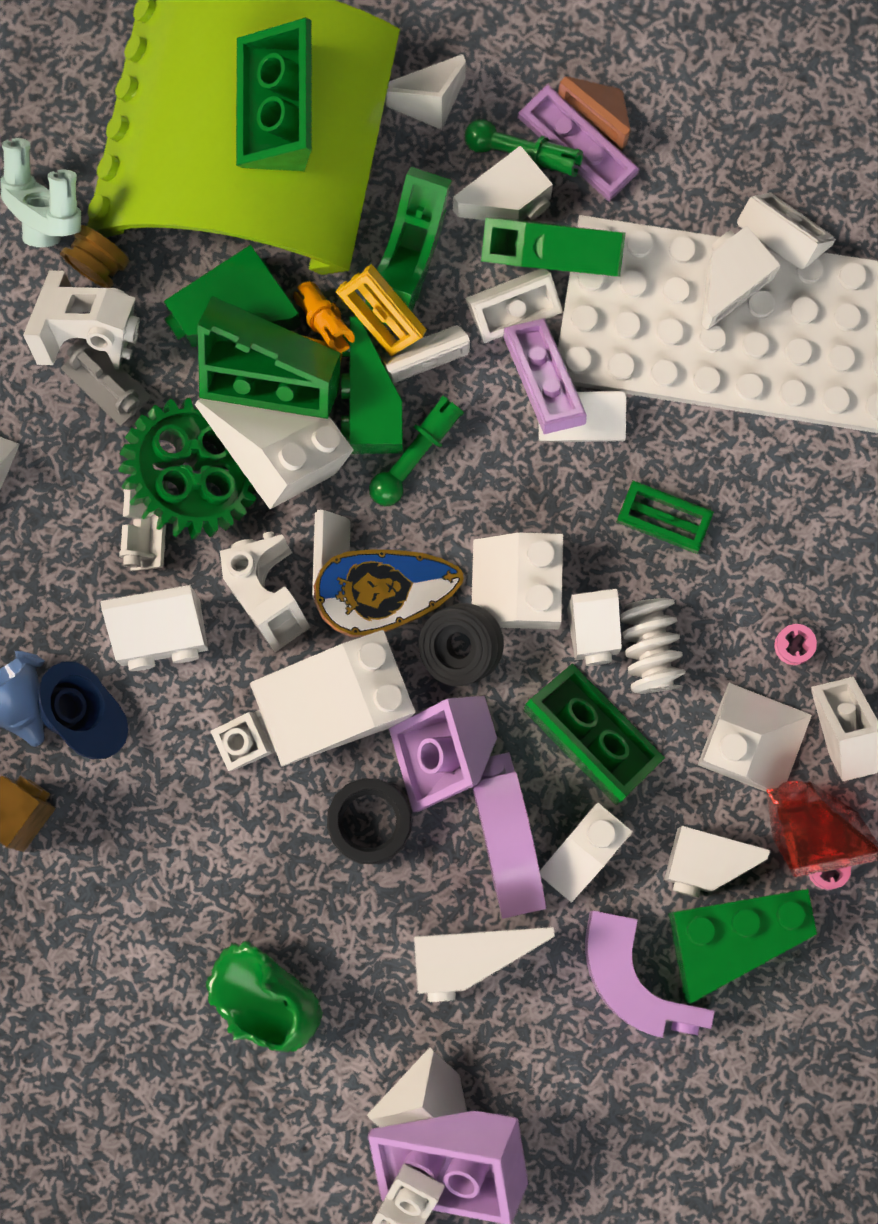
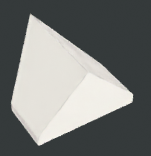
M463 54L389 81L385 99L387 107L442 130L466 78V61Z
M429 1047L367 1116L378 1127H385L467 1112L460 1075Z

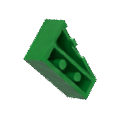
M212 296L198 323L199 398L328 419L340 389L341 353Z
M808 889L668 913L684 1001L690 1004L817 935Z

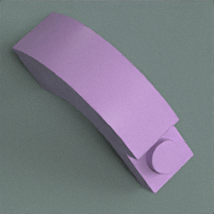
M510 752L490 756L479 784L473 786L472 790L482 826L493 884L501 916L504 919L546 909L528 816Z
M590 911L585 938L587 967L599 996L616 1016L642 1032L663 1038L666 1020L672 1021L671 1030L692 1035H698L699 1027L712 1028L714 1010L660 999L651 994L641 984L636 976L632 962V948L637 919Z

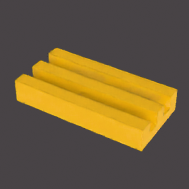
M372 264L367 266L361 274L358 272L352 276L349 282L345 281L340 284L336 291L391 357L423 338L427 330ZM356 289H358L359 292H360V293L365 297V299L370 303V305L373 307V311L367 306V304H366V303L362 300V298L357 294V292L355 291ZM384 322H386V324L392 329V331L397 335V337L400 340L397 341L395 339V337L384 326Z

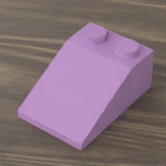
M469 1111L371 1129L368 1138L382 1201H384L403 1164H406L445 1185L433 1211L501 1224H512L528 1185L518 1118L501 1114Z

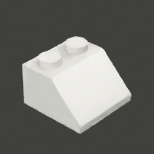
M512 533L475 539L473 541L472 604L487 610L496 619L500 628L559 629L562 608L563 534Z
M190 585L100 601L115 660L121 666L128 665L129 671L154 668L155 660L172 657L173 663L191 662L199 659L198 652L208 651L200 599Z

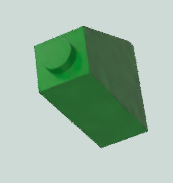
M251 244L164 300L170 314L164 318V321L177 340L185 336L192 347L198 346V323L212 296L290 331L301 326L299 313Z

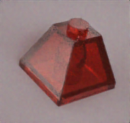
M788 781L781 784L778 788L766 790L773 840L794 877L878 861V842L859 813L810 781Z

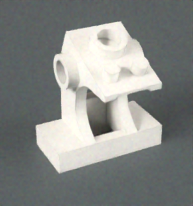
M49 271L23 334L37 365H54L63 342L71 338L86 339L92 348L106 351L114 369H119L123 358L131 359L133 350L127 348L128 342L136 344L138 339L137 331L140 317L133 316L135 297L129 296L117 288L72 287L65 271ZM81 312H90L89 314H80Z
M266 532L263 534V540L245 539L235 542L231 545V548L221 550L220 557L224 581L274 652H277L311 627L286 586L276 593L265 589V579L268 572L274 565L292 554L283 535L274 536V532Z

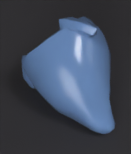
M15 651L16 659L0 668V727L24 739L30 746L36 747L44 741L43 721L39 715L38 689L40 683L35 667H41L45 660L36 654Z

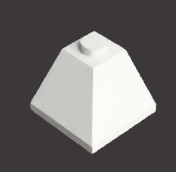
M728 683L698 765L781 798L812 715Z

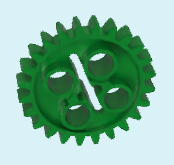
M186 398L180 409L173 399H169L164 406V412L160 407L154 405L148 412L149 418L141 415L135 423L137 429L131 428L125 436L129 444H124L119 454L128 460L123 461L118 468L119 472L131 475L122 485V489H135L136 491L135 496L129 502L131 506L144 503L146 506L141 518L147 519L153 514L158 516L156 526L158 530H161L167 522L173 524L172 531L175 537L182 532L184 527H188L191 539H196L201 533L202 527L209 537H213L218 531V525L227 531L234 524L233 518L240 521L247 513L245 507H250L255 502L256 497L251 492H255L256 489L200 411L194 409L191 399ZM165 440L170 442L175 447L176 453H168L163 450L159 441ZM202 442L212 443L217 448L218 454L215 455L206 451ZM153 465L157 466L158 468H163L164 470H155L153 468ZM217 466H225L227 467L228 471ZM168 481L178 488L180 495L175 496L166 492L162 482ZM209 482L217 485L221 490L222 496L211 494L206 488L205 483Z

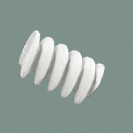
M658 598L629 603L624 607L631 609L620 615L622 623L634 625L623 632L624 640L636 643L625 651L626 657L639 660L628 667V674L642 677L631 684V691L634 693L645 694L683 687L674 684V679L686 674L685 669L671 666V662L682 657L683 654L681 651L670 650L668 646L679 640L680 634L666 632V627L677 622V617L663 614L664 609L675 604L674 599Z

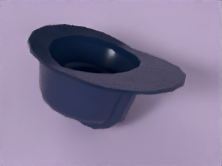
M63 661L48 669L42 676L38 689L39 715L43 723L52 732L59 734L66 744L81 756L94 760L107 759L117 754L126 743L129 731L127 717L119 703L103 686L98 677L87 666L76 661Z

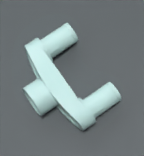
M12 138L11 147V141H3L4 175L1 177V199L8 209L22 222L23 241L34 247H50L58 244L61 241V236L80 232L81 210L77 207L76 200L77 174L66 169L57 170V173L52 171L48 173L49 189L37 183L31 175L30 142L22 138Z

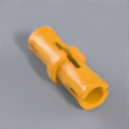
M308 281L300 284L297 288L305 298L303 299L299 292L294 291L293 299L306 314V321L311 330L321 334L329 348L340 353L348 350L351 346L343 338V335L351 343H354L355 336L341 319V312L338 306L325 298L316 283Z

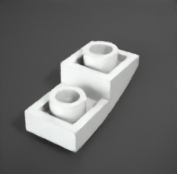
M260 710L248 712L211 730L228 771H233L276 752Z
M403 1164L372 1224H425L437 1204L445 1185Z

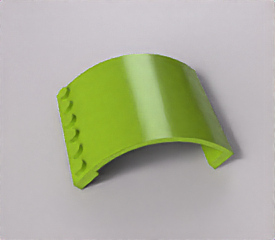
M138 0L133 12L135 20L131 38L124 50L126 59L122 77L115 89L116 103L112 118L106 128V146L103 157L97 167V185L94 197L88 206L87 213L89 219L87 227L97 231L104 237L124 234L125 229L173 228L222 234L271 245L311 258L309 270L320 275L349 271L400 29L370 13L336 0ZM306 17L311 20L312 151L305 171L236 166L237 38Z

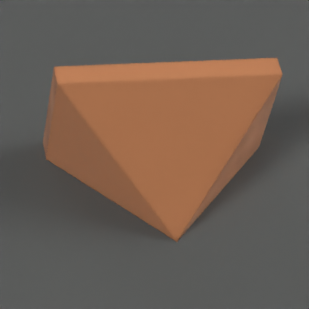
M565 76L560 81L558 94L622 151L627 146L631 130L623 91L619 88Z

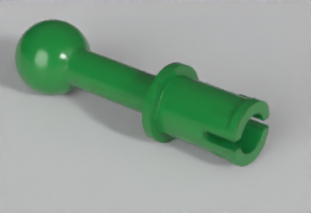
M485 119L472 121L466 127L464 133L466 145L474 152L484 153L493 148L511 153L521 146L540 169L544 167L575 177L579 172V169L574 168V165L581 167L583 160V151L581 149H573L549 142L547 136H541L537 142H532L497 132L496 127Z
M442 395L439 402L421 425H414L413 428L419 434L389 472H381L373 477L369 485V494L372 500L381 506L396 504L403 495V481L433 444L438 448L443 446L440 441L465 412Z

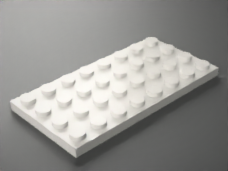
M579 215L577 227L625 232L626 234L620 277L570 272L558 350L574 386L605 391H625L626 394L878 433V261L823 253L808 267L799 269L762 243L780 264L774 279L713 327L706 330L702 325L707 266L714 251L711 247L720 236Z

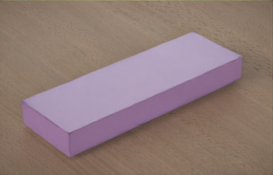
M548 84L518 112V118L539 138L547 136L549 142L573 149H581L583 151L581 167L574 165V168H578V174L607 201L610 202L638 174L639 168Z
M545 318L505 327L504 340L543 434L586 425V412Z

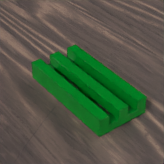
M632 480L616 523L698 554L714 512ZM636 494L700 518V525L698 526L634 501ZM630 510L694 534L695 538L692 540L628 514Z

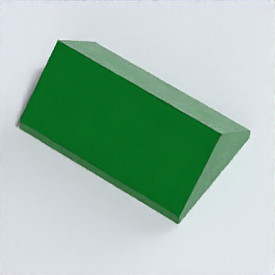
M306 17L237 38L236 166L250 169L305 171L312 151L311 20Z
M573 663L525 704L523 711L616 806L665 759Z

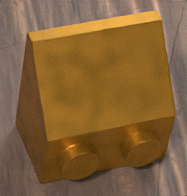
M21 775L16 781L0 776V843L7 848L25 852L56 808L46 801L51 795L49 792Z

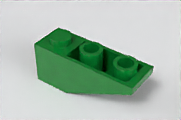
M485 218L481 262L620 277L626 233L507 218Z
M350 317V329L354 333L355 340L354 343H351L343 335V338L351 347L342 353V357H350V373H342L341 375L342 399H350V415H341V433L353 448L351 454H403L402 400L362 322L357 317Z

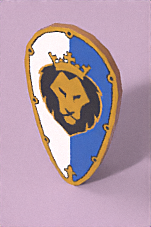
M378 549L347 551L332 557L319 570L314 583V601L322 619L335 631L349 637H363L381 630L384 632L394 630L434 611L453 596L462 585L464 576L458 566L442 558L425 553Z

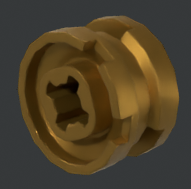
M81 225V231L74 234L75 240L71 244L72 249L65 247L60 252V255L72 268L102 288H111L113 281L109 276L113 277L118 270L123 271L130 262L129 258L106 237L90 227Z

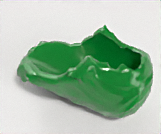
M243 941L240 945L231 943L229 947L222 950L220 957L214 963L212 975L207 979L206 988L209 992V1004L215 1006L216 1011L221 1017L227 1020V1033L232 1034L233 1040L248 1039L258 1046L268 1047L270 1050L281 1052H296L305 1046L316 1033L323 1014L319 1000L311 989L303 986L268 954L248 941Z

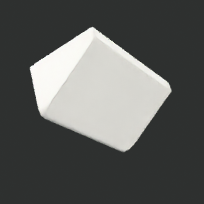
M772 193L750 197L737 221L741 228L748 226L762 243L799 269L808 267L829 249L836 240L830 233Z
M546 269L535 270L465 298L484 344L504 336L505 327L543 318L546 320L564 313L551 273Z
M455 325L419 339L392 357L385 352L380 355V359L394 384L468 355L470 340L460 326Z
M577 392L586 412V425L544 435L538 422L539 442L625 441L626 392Z
M317 510L315 512L313 598L314 583L319 570L332 557L350 551V520L325 510Z

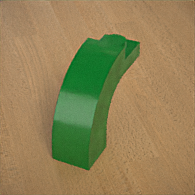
M410 167L406 174L392 233L377 268V271L411 311H413L438 243L447 211L445 206L452 183L451 179L414 167ZM366 300L365 303L373 311V307Z

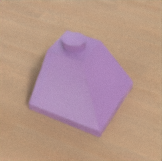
M485 696L447 698L389 728L413 813L420 812L479 784L497 739Z

